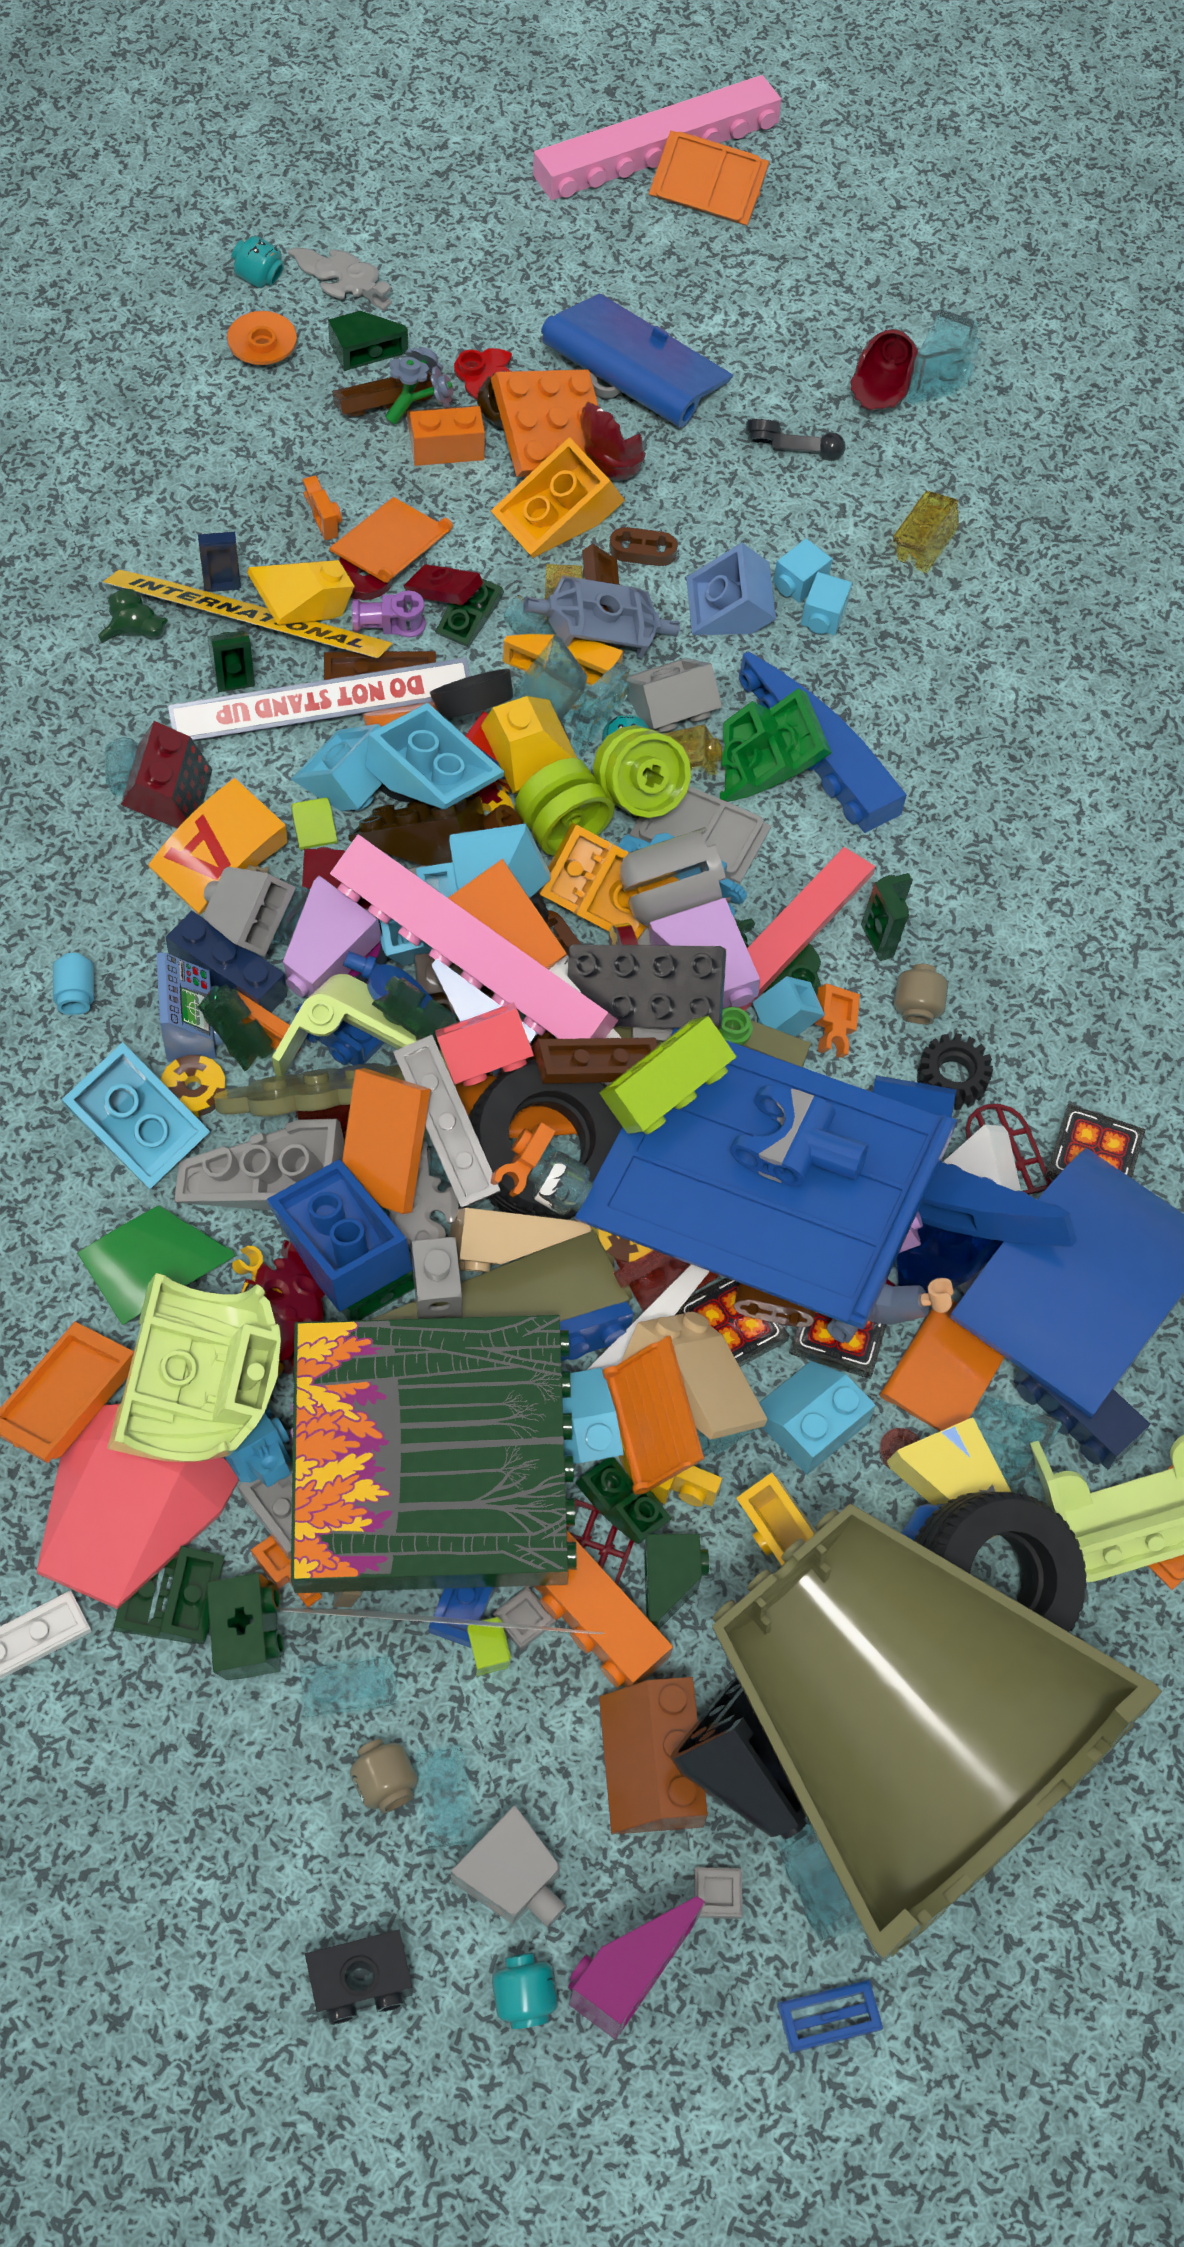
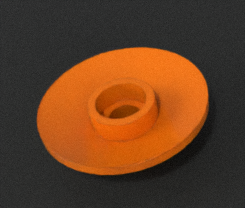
M255 311L240 316L231 324L227 333V342L231 352L240 360L255 365H268L285 359L293 352L297 343V334L293 324L284 316L270 311Z

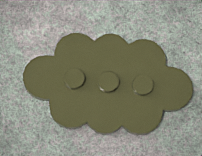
M379 1063L357 1064L339 1069H317L300 1074L263 1078L254 1081L250 1086L232 1088L216 1093L214 1101L216 1111L220 1114L250 1112L253 1116H276L294 1111H316L337 1105H350L356 1069L366 1068L404 1081L405 1078L399 1065L385 1067Z

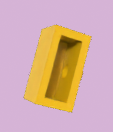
M772 1472L736 1498L757 1528V1531L752 1535L767 1556L773 1553L782 1566L785 1562L781 1557L794 1542L802 1539L806 1543L817 1533L785 1485Z

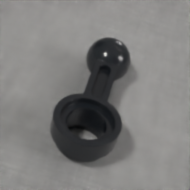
M752 419L746 421L745 433L748 435V441L771 444L773 450L820 454L823 459L828 461L838 460L845 452V441L838 433L830 432L822 437L784 434L781 431V424L773 420Z

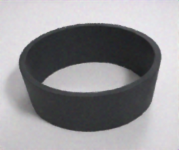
M499 669L473 675L432 690L430 695L437 711L445 719L482 711L512 699L514 695L510 669Z

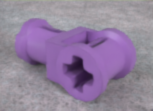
M409 590L401 591L396 595H382V602H360L359 599H353V632H360L361 628H383V634L401 635L408 638L416 637L422 634L426 627V621L422 615L425 608L424 600L420 594ZM407 601H410L411 610H407ZM406 620H410V630L407 629Z

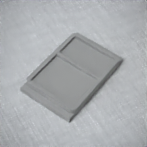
M689 786L686 795L677 807L662 816L651 818L640 816L629 835L651 842L657 834L668 833L677 837L706 827L708 830L702 836L707 847L716 845L720 859L727 863L726 878L740 884L754 858H757L758 851L772 825L763 822L762 817Z

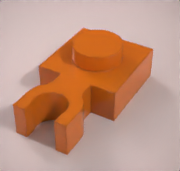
M316 475L302 479L306 488L303 495L312 509V515L324 540L338 537V524L342 523L338 504L336 502L331 503L325 489L321 488Z
M826 983L818 988L817 994L825 1016L815 1022V1025L825 1028L824 1035L819 1039L818 1052L824 1053L830 1050L833 1042L837 1049L836 1057L843 1058L849 1055V1039L846 1034L857 1031L860 994Z

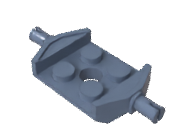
M562 575L553 594L549 595L547 600L526 596L523 601L524 612L542 614L548 617L550 625L564 646H569L573 638L576 637L636 647L637 657L642 658L657 633L677 637L680 632L679 621L659 619V613L655 612L649 593L640 588ZM600 604L606 605L612 613L604 610Z

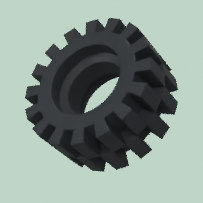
M955 1033L953 1040H950L948 1034L941 1035L940 1042L936 1038L930 1041L929 1047L926 1046L922 1053L917 1069V1083L957 1090L954 1110H961L964 1103L969 1108L975 1104L976 1099L980 1101L985 1091H987L993 1073V1066H990L992 1058L990 1054L984 1055L986 1048L982 1044L975 1048L973 1046L975 1039L970 1036L967 1042L961 1041L962 1034ZM946 1062H958L968 1070L969 1079L964 1082L948 1080L940 1073L939 1068Z

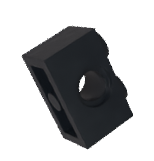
M400 1929L305 1953L318 2020L328 2018L330 2025L354 2020L358 2017L357 2010L376 2005L377 2012L398 2009L405 2005V1997L413 1996ZM356 1969H366L374 1976L372 1985L364 1991H354L346 1984L348 1976Z

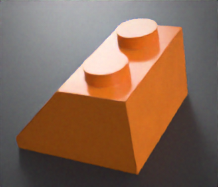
M470 405L406 411L414 466L484 460L485 431L480 406Z

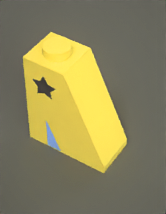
M973 1417L897 1450L887 1460L890 1469L932 1505L948 1503L949 1500L957 1499L958 1496L966 1495L967 1493L1011 1492Z

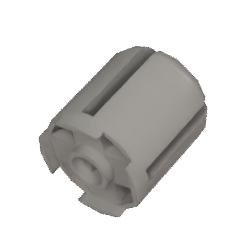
M706 827L632 851L623 858L620 867V879L624 892L698 868L701 871L699 874L630 897L627 901L634 917L643 925L650 927V922L722 899L719 881L726 879V875L716 845L707 847L702 836L708 830ZM730 897L726 898L727 903H730Z

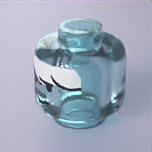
M560 1151L552 1153L547 1160L540 1158L527 1178L534 1183L531 1189L532 1198L560 1215H565L572 1209L578 1212L594 1184L593 1181L589 1180L590 1170L586 1165Z

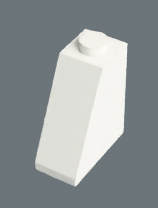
M983 1125L943 1161L946 1164L957 1165L963 1171L981 1178H990L997 1184L1014 1191H1021L1009 1134L1004 1126ZM967 1235L981 1255H994L1004 1242Z

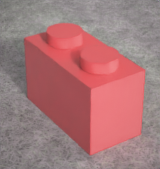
M514 1002L435 1030L454 1084L463 1082L464 1086H471L480 1083L488 1078L486 1073L501 1067L503 1072L516 1070L527 1064L526 1058L534 1056Z

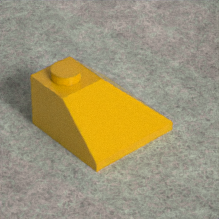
M339 560L249 567L247 571L278 625L329 620L343 615L354 589V584Z
M525 696L493 707L481 725L501 769L504 771V776L513 794L518 793L530 777L545 766L561 759L577 758L548 699Z

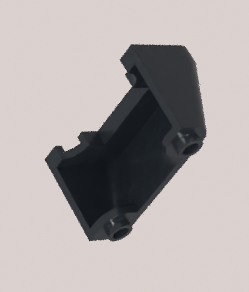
M736 1677L723 1689L672 1752L670 1758L684 1777L770 1837L781 1835L783 1839H788L806 1826V1815Z

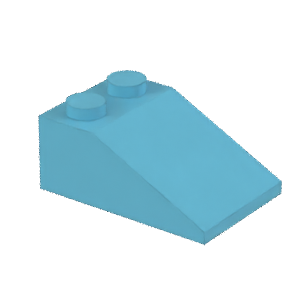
M429 703L368 734L365 767L388 789L444 810L502 778L504 775V771Z
M123 1042L62 1098V1104L149 1189L210 1132Z

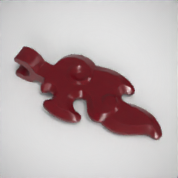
M290 1240L283 1241L281 1256L284 1258H277L273 1262L276 1270H272L267 1264L262 1263L255 1276V1285L257 1284L265 1291L264 1296H266L268 1290L273 1288L279 1289L283 1294L282 1297L270 1300L275 1324H278L280 1329L279 1362L285 1361L294 1352L295 1322H322L323 1320L322 1298L325 1293L317 1285Z

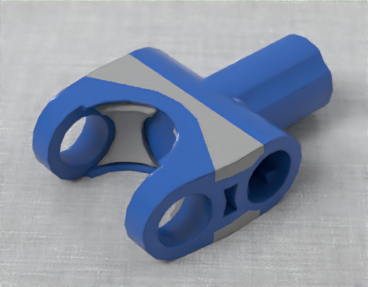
M765 1085L759 1089L754 1100L755 1105L763 1113L771 1116V1119L777 1122L781 1128L771 1135L759 1136L753 1134L752 1137L747 1135L737 1136L730 1151L732 1156L741 1165L768 1179L789 1186L802 1185L811 1165L853 1180L859 1177L866 1161L869 1144L828 1130L836 1114L835 1109L830 1103L803 1091L777 1085Z

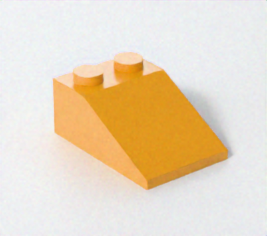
M569 437L502 499L491 512L530 556L534 558L598 526L625 499L609 478Z

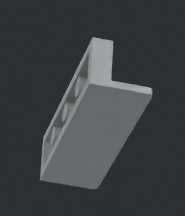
M433 1035L393 1051L405 1081L431 1089L425 1126L461 1208H469V1205L501 1192L498 1184L493 1185L490 1183L493 1172Z

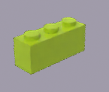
M709 1016L692 1019L600 1091L599 1094L627 1134L644 1132L647 1135L666 1122L664 1115L675 1107L678 1110L692 1102L697 1097L695 1090L706 1082L707 1085H710L722 1078L728 1072L725 1066L737 1056Z

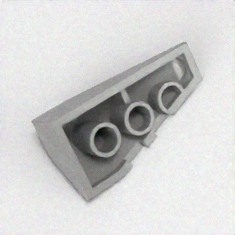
M337 1119L296 1120L285 1124L286 1128L267 1135L259 1133L251 1136L250 1141L230 1148L223 1146L180 1161L174 1202L271 1210L267 1203L269 1197L338 1159L342 1161L345 1143L340 1121Z

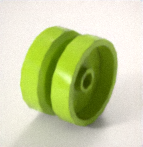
M637 725L619 728L608 735L597 749L593 763V773L597 780L596 784L603 788L613 804L633 815L646 818L665 815L677 807L686 795L691 780L690 760L683 746L668 735Z
M561 759L545 766L530 777L521 787L515 799L516 812L527 827L532 830V835L547 855H555L572 822L599 836L608 826L614 815L615 805L603 788L596 784V778L581 759Z

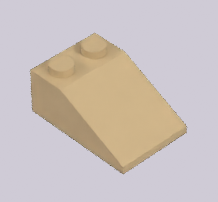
M462 1208L458 1209L457 1219L451 1224L449 1237L456 1238L459 1270L482 1273L489 1272L490 1265L504 1264L591 1231V1226L572 1220Z
M687 1312L637 1323L621 1363L650 1344L657 1343L663 1338L671 1336L695 1426L705 1436L712 1440L765 1426L768 1419L723 1335L709 1325L707 1318L695 1312Z

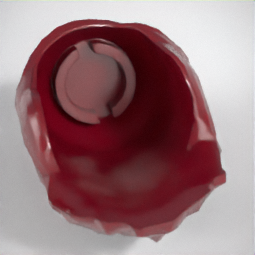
M889 329L878 333L866 343L865 348L859 355L856 371L850 382L851 390L855 395V401L861 402L862 408L868 411L894 408L907 396L911 382L919 370L920 357L917 345L906 333L897 329Z
M588 401L585 407H583L580 416L585 439L584 450L587 456L612 481L627 480L631 476H635L640 470L646 455L642 435L638 433L624 440L620 431V425L613 419V415L603 411L593 403L590 404Z

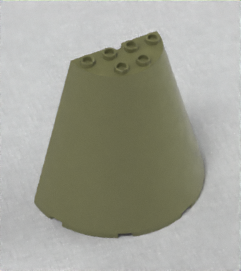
M850 1503L840 1513L836 1509L828 1512L817 1523L815 1528L818 1532L806 1543L802 1539L794 1542L782 1555L781 1558L785 1564L777 1572L772 1574L768 1569L763 1570L749 1583L747 1589L750 1592L737 1604L734 1600L725 1603L714 1614L712 1619L715 1623L712 1625V1629L873 1951L882 1961H886L890 1956L893 1957L939 1919L953 1902L962 1894L965 1895L1044 1819L1043 1816L1055 1807L1062 1798H1065L1134 1726L1133 1723L1155 1702L1162 1693V1690L1144 1676Z

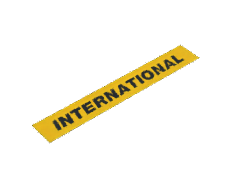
M120 569L103 581L114 586L133 589L143 594L379 658L393 644L392 642L316 621L278 625L268 608Z

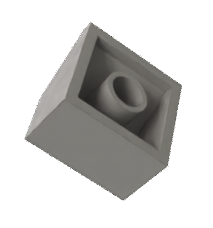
M683 658L619 679L638 717L643 719L649 728L655 729L657 732L672 730L677 727L676 722L689 718V721L706 719L711 716L710 711L722 707L711 663Z

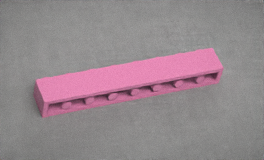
M760 75L534 151L533 176L550 200L560 197L567 198L577 191L589 187H599L604 182L615 178H626L633 172L648 167H658L670 130L684 132L721 143L733 138L740 139L747 133L759 129H769L774 124L779 123L782 99L765 77Z
M360 835L356 836L330 874L342 882L337 888L339 891L356 903L362 896L371 903L367 911L385 924H388L391 918L402 925L398 931L400 935L416 946L423 940L432 947L428 954L435 960L437 958L448 967L452 963L464 970L460 976L480 990L485 985L495 992L491 999L500 1006L514 1002L516 1008L526 1015L522 1022L540 1036L547 1030L558 1039L606 1038L618 1022L606 1010Z

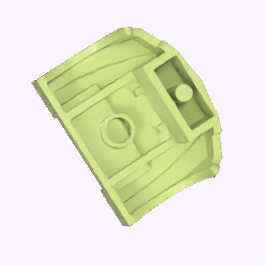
M156 1273L148 1283L139 1319V1324L141 1325L122 1402L117 1408L107 1449L161 1461L197 1462L230 1456L239 1447L263 1416L278 1377L281 1343L279 1325L275 1324L270 1301L264 1296L265 1291L262 1287L256 1284L248 1291L239 1294H216L191 1289L172 1281L165 1275Z

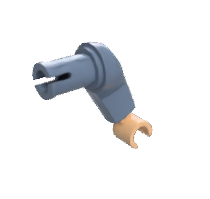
M937 1278L929 1284V1293H926L921 1286H890L885 1284L868 1321L893 1325L926 1317L930 1305L936 1312H947L952 1306L951 1296L954 1293L952 1283L947 1278ZM836 1319L831 1320L827 1325L829 1334L841 1343H849L859 1329Z

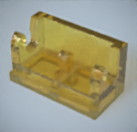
M927 490L924 492L893 536V542H897V557L899 561L905 563L908 560L907 554H910L917 561L915 564L917 570L925 574L928 573L959 529L958 499Z

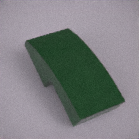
M482 579L483 584L463 605L449 603L435 630L436 634L469 648L499 604L504 594L503 588Z
M614 1457L607 1458L575 1482L595 1508L619 1531L637 1544L645 1540L646 1534H653L672 1520L651 1490L644 1494H634L632 1488L634 1483Z

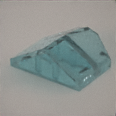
M987 1395L984 1396L973 1416L1008 1486L1036 1474L1037 1467L1030 1443L1039 1441L1046 1455L1062 1425L1057 1419Z

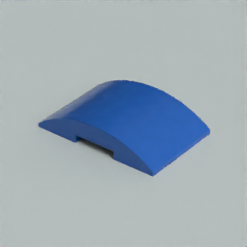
M1085 1148L1064 1168L1037 1199L1050 1205H1059L1070 1213L1077 1242L1072 1247L1004 1241L967 1290L949 1318L1092 1418L1174 1307L1184 1297V1214L1097 1154Z

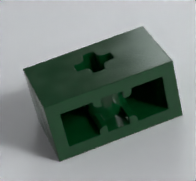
M259 1572L207 1582L213 1672L225 1680L244 1679L280 1672L279 1657L284 1656L285 1646L282 1633L277 1629L276 1612H279L281 1609V1598L277 1586Z

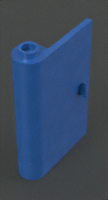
M600 293L557 313L555 316H549L541 329L545 345L582 368L589 369V372L680 428L684 427L691 419L700 398L727 384L733 378V374L669 336V333L662 328L651 325Z

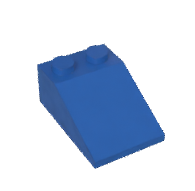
M340 1159L267 1199L270 1209L317 1285L339 1312L413 1270L407 1238Z

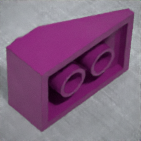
M696 1896L601 1947L594 1959L586 1954L570 1976L572 1981L568 1989L572 1991L569 2006L614 2040H617L698 1921L705 1901Z

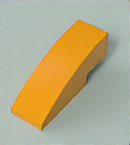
M553 634L506 636L503 641L504 663L555 684L560 679L562 682L560 686L567 689L571 687L569 681L572 679L574 682L577 679L575 674L578 671L580 676L577 680L609 693L622 671L623 650L599 642L574 637L569 646H564L559 637ZM562 647V649H563L564 651H563V653L560 655V653L558 652V650ZM554 655H555L556 658H557V660H556L555 663H554L553 660H552V658L554 657ZM566 655L569 657L567 663L564 660ZM548 663L551 666L549 671L545 668ZM561 663L563 668L559 671L557 667ZM572 663L575 666L573 670L569 668ZM565 671L568 673V676H567L566 679H565L564 676H563V674L565 673ZM553 672L556 673V677L554 679L551 676Z

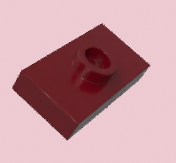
M424 564L403 586L405 591H415L423 599L463 605L481 587L483 581L478 572Z

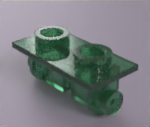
M393 976L385 986V990L389 993L374 1000L372 1005L383 1012V1016L389 1022L401 1025L412 1033L417 1041L433 1035L440 1051L441 1048L435 1030L457 1023V1016L433 999L428 1002L425 1009H422L420 1005L426 994L404 977L398 979Z
M227 984L220 988L214 986L197 1006L202 1012L205 1021L213 1027L226 1045L229 1054L237 1060L244 1071L249 1069L257 1056L263 1059L274 1051L271 1046L272 1039L266 1034L256 1019L247 1024L242 1022V1019L248 1017L251 1011L238 995L235 988L230 989Z

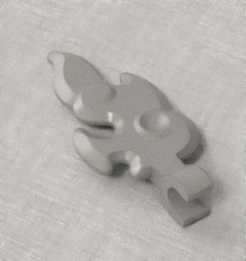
M291 248L288 250V254L296 259L298 266L305 273L314 275L320 280L339 279L336 283L321 282V289L325 293L339 299L345 298V293L352 292L355 297L363 295L370 300L371 304L383 311L392 304V301L385 297L391 291V286L384 281L376 284L379 278L378 269L370 263L362 262L355 255L343 250H330L329 254L331 257L326 258L308 248Z
M427 1142L422 1143L412 1213L401 1214L389 1210V1218L407 1238L408 1247H410L412 1241L445 1238L446 1232L444 1227L432 1221L430 1215L433 1211H440L446 1216L447 1222L452 1224L457 1219L459 1202L453 1188L450 1186L445 1191H439L438 1186L441 1184V1179L436 1176H430L431 1156Z

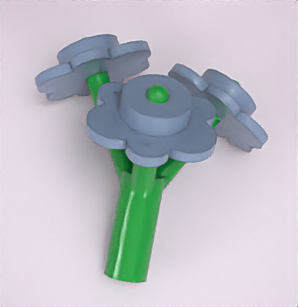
M414 347L413 349H407L405 352L407 357L390 361V375L393 378L400 379L403 383L402 393L385 415L393 424L399 422L413 401L435 394L437 401L442 403L444 408L450 406L449 402H451V396L453 395L451 380L446 374H441L440 371L444 367L438 362L437 354L428 348L419 347L418 349ZM427 373H432L431 382L433 386L413 393L418 382L426 381Z

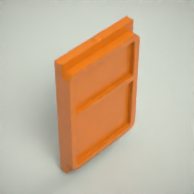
M670 130L656 174L653 177L649 195L748 226L757 199L760 196V190L770 162L752 153L684 132Z
M74 1321L0 1407V1438L47 1464L51 1459L61 1457L128 1378L134 1351Z

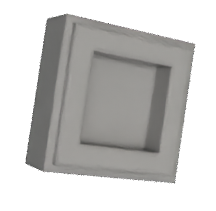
M526 1587L492 1615L493 1618L499 1617L502 1623L552 1627L556 1623V1620L544 1609L539 1599L529 1587ZM503 1627L504 1632L520 1651L547 1631Z
M695 1867L694 1897L698 1896L705 1901L699 1918L742 1919V1869Z

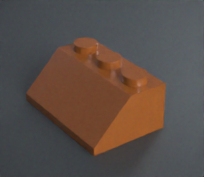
M693 1677L646 1680L599 1696L611 1835L703 1828L708 1816L706 1793L699 1786L684 1777L670 1758L672 1752L698 1721Z

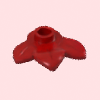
M488 348L483 352L473 349L465 350L459 354L454 363L455 375L460 380L465 381L466 391L477 399L478 390L488 376L491 377L493 373L502 372V370L511 372L506 366L512 358V353L499 348Z

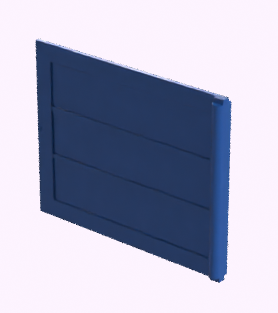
M674 1029L671 1036L679 1029ZM726 1040L737 1057L725 1066L728 1072L722 1078L710 1085H707L706 1082L695 1090L697 1097L692 1102L678 1110L675 1107L664 1115L666 1122L650 1134L646 1135L644 1132L627 1134L622 1127L581 1204L575 1220L863 1330L952 1138L957 1119L946 1115L940 1117ZM765 1085H777L803 1091L830 1103L835 1109L836 1114L828 1130L869 1144L866 1161L859 1177L853 1180L811 1165L802 1185L789 1186L768 1179L741 1165L732 1156L730 1151L737 1136L747 1135L752 1137L753 1134L759 1136L771 1135L781 1128L777 1122L771 1119V1116L763 1113L755 1105L754 1100L759 1089Z

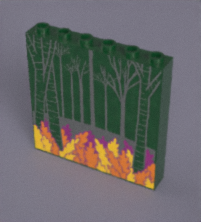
M560 1315L295 1322L291 1583L295 1593L568 1585V1570H577L576 1542H567L566 1526H575L574 1498L566 1499L565 1483L574 1482L573 1455L564 1456V1440H572V1413H563L562 1398H571L570 1371H561V1357L569 1356V1330H560Z

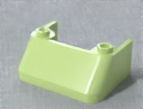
M337 974L330 977L302 1004L272 1056L275 1075L284 1076L308 1033L315 1036L330 1035L338 1029L343 1020L396 1049L433 1035L447 1067L436 1033L427 1030L421 1025L412 1023L405 1017L394 1015L386 1005H381L374 1001L366 983L347 974ZM426 1126L424 1130L423 1142L425 1141L428 1135Z
M1184 1435L1179 1437L1171 1447L1170 1458L1173 1468L1090 1493L1084 1477L1077 1472L1062 1471L1053 1474L1039 1441L1030 1443L1047 1505L1051 1506L1055 1513H1059L1063 1517V1521H1067L1070 1530H1073L1075 1533V1539L1079 1541V1549L1083 1552V1560L1086 1565V1582L1098 1581L1184 1555Z

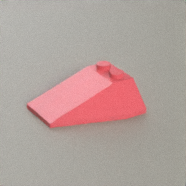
M120 1404L104 1405L60 1457L37 1566L38 1575L115 1609L122 1606L176 1557L180 1546H188L222 1514L239 1482V1479L223 1457L197 1462H171L107 1449L117 1408Z

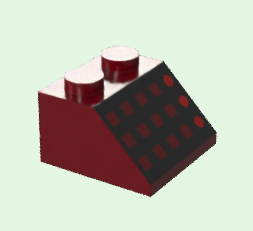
M153 721L139 742L121 805L178 829L203 804L213 769L189 735Z

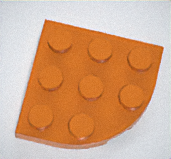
M589 369L496 372L493 375L491 382L516 477H527L569 437L586 454L580 416L583 407H585L588 401L590 404L593 403L598 406Z

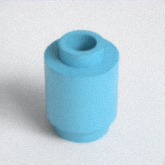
M67 953L53 963V1001L57 1004L59 1012L66 1015L84 1014L89 1011L90 1004L94 1001V965L91 960L85 958L82 954Z

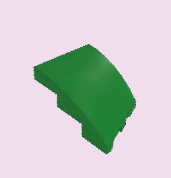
M797 688L770 709L751 701L724 721L723 740L725 747L722 753L721 766L726 770L725 791L720 792V799L731 802L763 792L798 775L832 753L805 691Z
M161 1205L130 1220L77 1252L122 1325L141 1315L148 1283L156 1273L165 1275L172 1281L187 1287L237 1256L233 1249L215 1241L204 1234L202 1230L179 1219L177 1215Z

